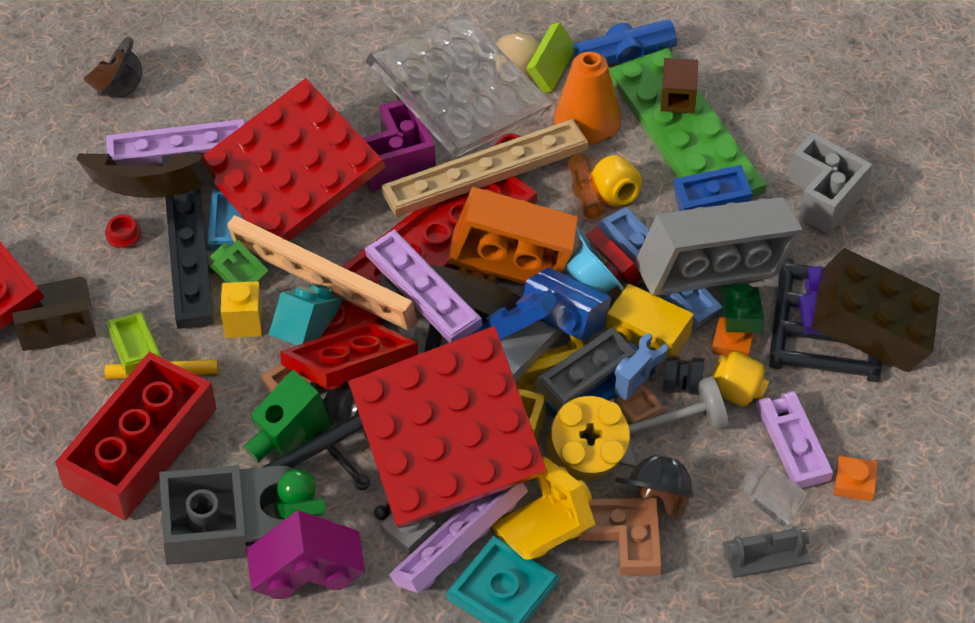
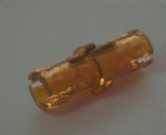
M584 154L574 155L567 162L573 178V193L580 200L583 216H586L588 219L598 218L604 213L605 206L594 183L595 179L591 174L590 160Z

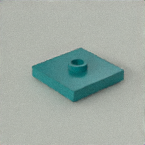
M493 535L446 592V599L483 623H528L559 584V575L533 559H523L507 543Z

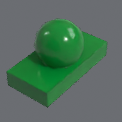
M292 469L286 471L281 476L277 486L280 500L273 501L275 515L282 519H287L297 510L314 516H323L326 513L325 499L315 496L316 483L309 472L303 469Z

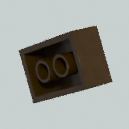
M843 248L821 269L812 328L900 370L910 372L933 353L940 293Z

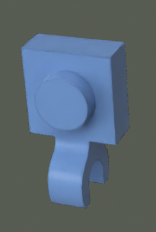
M650 333L641 337L638 351L631 358L625 357L618 364L614 372V376H616L614 393L625 401L649 378L651 369L657 364L662 363L666 358L668 345L665 343L658 350H650L648 348L652 341Z

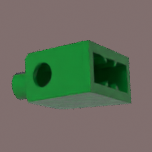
M292 370L252 412L251 419L258 433L243 447L259 463L273 450L280 456H283L315 438L317 433L326 432L333 424L319 392L295 370Z

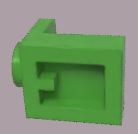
M239 239L232 246L225 242L210 256L214 263L209 267V271L212 274L217 272L226 283L257 282L269 271Z

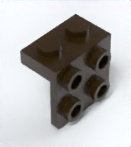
M84 277L36 285L45 298L29 310L13 313L14 326L22 351L96 336L88 284Z

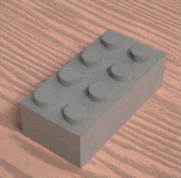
M784 197L762 198L756 201L728 203L705 208L697 207L676 212L666 211L656 215L634 263L652 296L771 278L778 275L803 229Z

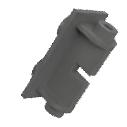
M793 526L789 530L752 537H734V540L722 543L733 578L811 563L806 544L810 542L808 531L806 528L800 529L798 526Z

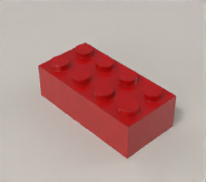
M149 351L55 461L63 487L126 521L159 481V472L168 470L216 411L217 407L212 383Z

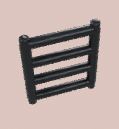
M787 258L779 271L769 367L781 369L783 365L867 376V381L879 382L883 361L868 355L867 361L785 350L787 336L843 343L823 333L804 335L801 322L788 321L790 307L799 308V297L807 295L792 292L793 278L808 279V267L815 266L794 264L793 259Z

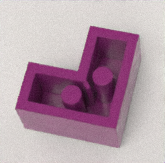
M413 97L380 105L381 133L363 137L367 144L382 158L386 166L366 182L370 192L382 189L381 185L436 166L435 144Z
M299 510L246 549L251 591L268 595L273 599H285L291 596L293 592L308 581L325 586L331 590H341L348 587L352 581L365 573L359 531Z

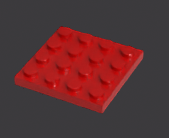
M307 78L303 79L203 155L216 175L212 183L244 220L287 241L293 239L386 167L382 158Z
M495 326L348 381L396 526L399 529L548 473Z

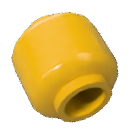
M611 155L600 160L594 167L590 182L593 190L603 201L610 206L621 207L633 202L642 189L643 180L640 172L625 157Z
M736 351L731 352L727 357L721 355L711 374L718 385L722 398L741 407L749 405L753 398L756 400L761 399L769 383V380L763 378L765 367L761 362Z

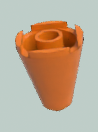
M584 52L574 58L554 112V125L574 119L587 139L588 145L600 144L601 140L614 137L621 127L622 114L607 61L602 55L595 52Z

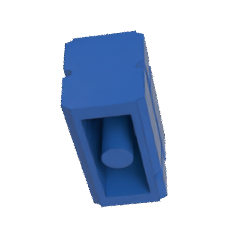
M549 267L539 272V274L528 278L523 297L533 291L539 295L551 289L558 300L548 316L540 319V321L582 341L592 336V333L595 334L603 329L611 302L610 296Z

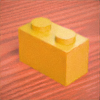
M628 283L607 312L606 331L613 327L627 343L632 342L637 348H639L641 337L650 333L652 335L651 345L648 347L650 350H658L665 343L668 345V355H678L692 334L694 314L657 296H652L651 293Z

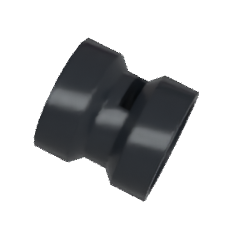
M667 354L663 392L675 393L677 390H685L689 395L700 396L698 385L703 379L704 358L693 357L690 360H681L678 355Z

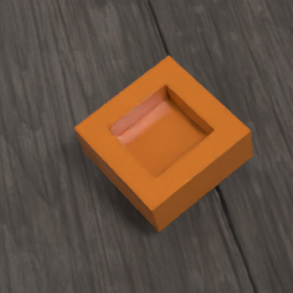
M719 317L711 353L728 356L731 352L736 351L749 357L754 333L726 332L724 318Z
M839 456L834 495L873 501L878 461Z

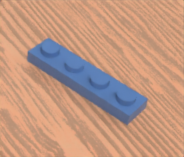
M627 207L602 219L598 226L608 239L612 240L634 263L649 232L646 226ZM705 288L660 295L664 300L694 314L693 331L717 317L723 308Z

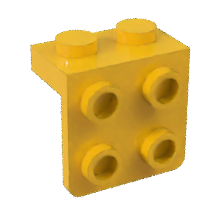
M547 457L543 459L548 473L537 477L543 496L500 518L492 525L494 534L525 560L539 558L553 547L566 540L580 536L583 531L596 525L589 502L592 501V496L587 485L582 480L577 481L568 473L565 467L557 466Z

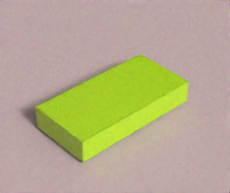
M560 22L550 25L526 68L544 93L553 91L574 53V42Z
M142 312L106 321L108 333L126 376L130 375L149 351L161 357Z

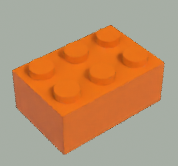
M472 187L454 229L448 264L467 267L470 270L488 275L493 274L496 277L524 285L528 278L539 274V272L548 267L562 273L573 251L578 216L532 204L525 200L497 194L490 190Z

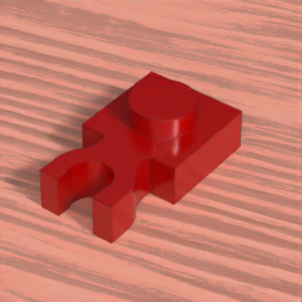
M597 226L586 235L592 242L591 245L608 261L604 265L618 281L623 278L627 283L634 286L642 279L635 264Z

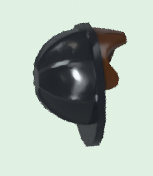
M126 37L121 42L109 63L101 61L97 67L84 76V81L97 91V95L124 97L134 92L141 82L142 66L138 57L131 51L134 43L131 37Z
M659 455L651 456L641 461L632 471L629 479L619 477L615 479L617 483L640 487L641 497L644 499L661 498L665 504L667 514L677 520L681 519L689 498L694 495L691 478L687 469L678 460Z

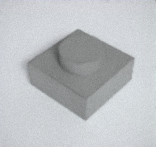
M391 514L380 524V531L409 555L436 531V523L431 518H427L399 529L396 526L393 514Z

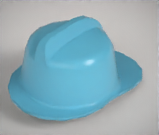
M576 226V232L582 243L567 263L566 276L604 294L617 286L623 291L624 288L603 264L591 243L580 228Z

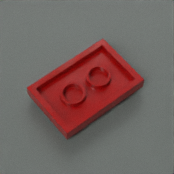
M369 321L280 351L281 365L290 370H295L301 377L319 384L322 388L335 389L341 387L344 382L418 355V342L380 324Z

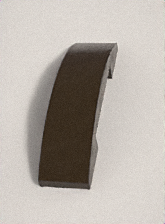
M79 153L77 156V161L96 184L106 190L125 196L143 198L172 196L214 182L216 178L215 173L202 154H171L167 166L117 165L110 154Z
M430 265L482 317V324L487 322L486 318L502 307H505L507 311L517 307L516 302L521 299L515 293L486 279L455 269ZM383 274L379 285L405 297Z

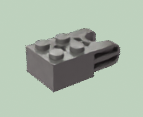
M239 465L159 472L166 565L246 558V549L285 520L272 518L266 515L263 509L273 503V501L280 500L277 492L278 482L281 476L286 471L292 470V468L289 466H270L240 469Z

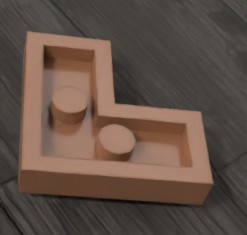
M657 498L592 499L589 505L596 525L583 531L578 536L579 541H618L620 575H660L661 554Z

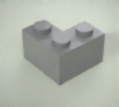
M812 132L793 152L788 180L804 189L799 219L830 235L867 192L872 164Z

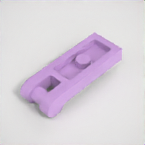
M794 391L782 393L781 398L771 400L769 397L756 400L757 413L769 432L794 490L831 481L833 471ZM780 413H786L784 416H778Z

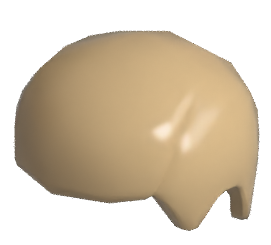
M514 32L499 38L493 48L495 72L509 81L532 79L526 68L540 43L530 34Z

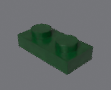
M746 283L722 286L721 303L726 332L763 333L764 314L759 288L752 287Z

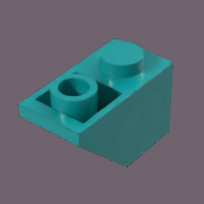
M311 283L310 287L296 286L294 290L283 291L280 293L268 335L294 345H300L321 338L341 307L343 298L332 295L333 290L330 287L317 283Z

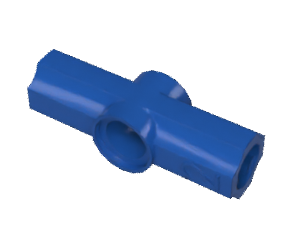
M670 19L635 28L628 23H619L611 27L605 36L574 43L573 52L575 57L584 52H595L602 55L606 59L607 64L617 62L620 65L643 57L646 54L665 48L676 47L677 37L674 25Z

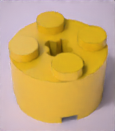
M583 396L573 399L562 406L550 426L546 440L549 459L557 466L565 467L568 473L577 481L591 482L602 479L615 469L625 455L630 440L629 426L621 408L614 402L595 396ZM583 433H587L590 438L595 439L592 446L587 445V440L581 438Z

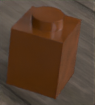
M664 58L660 111L695 113L698 60Z

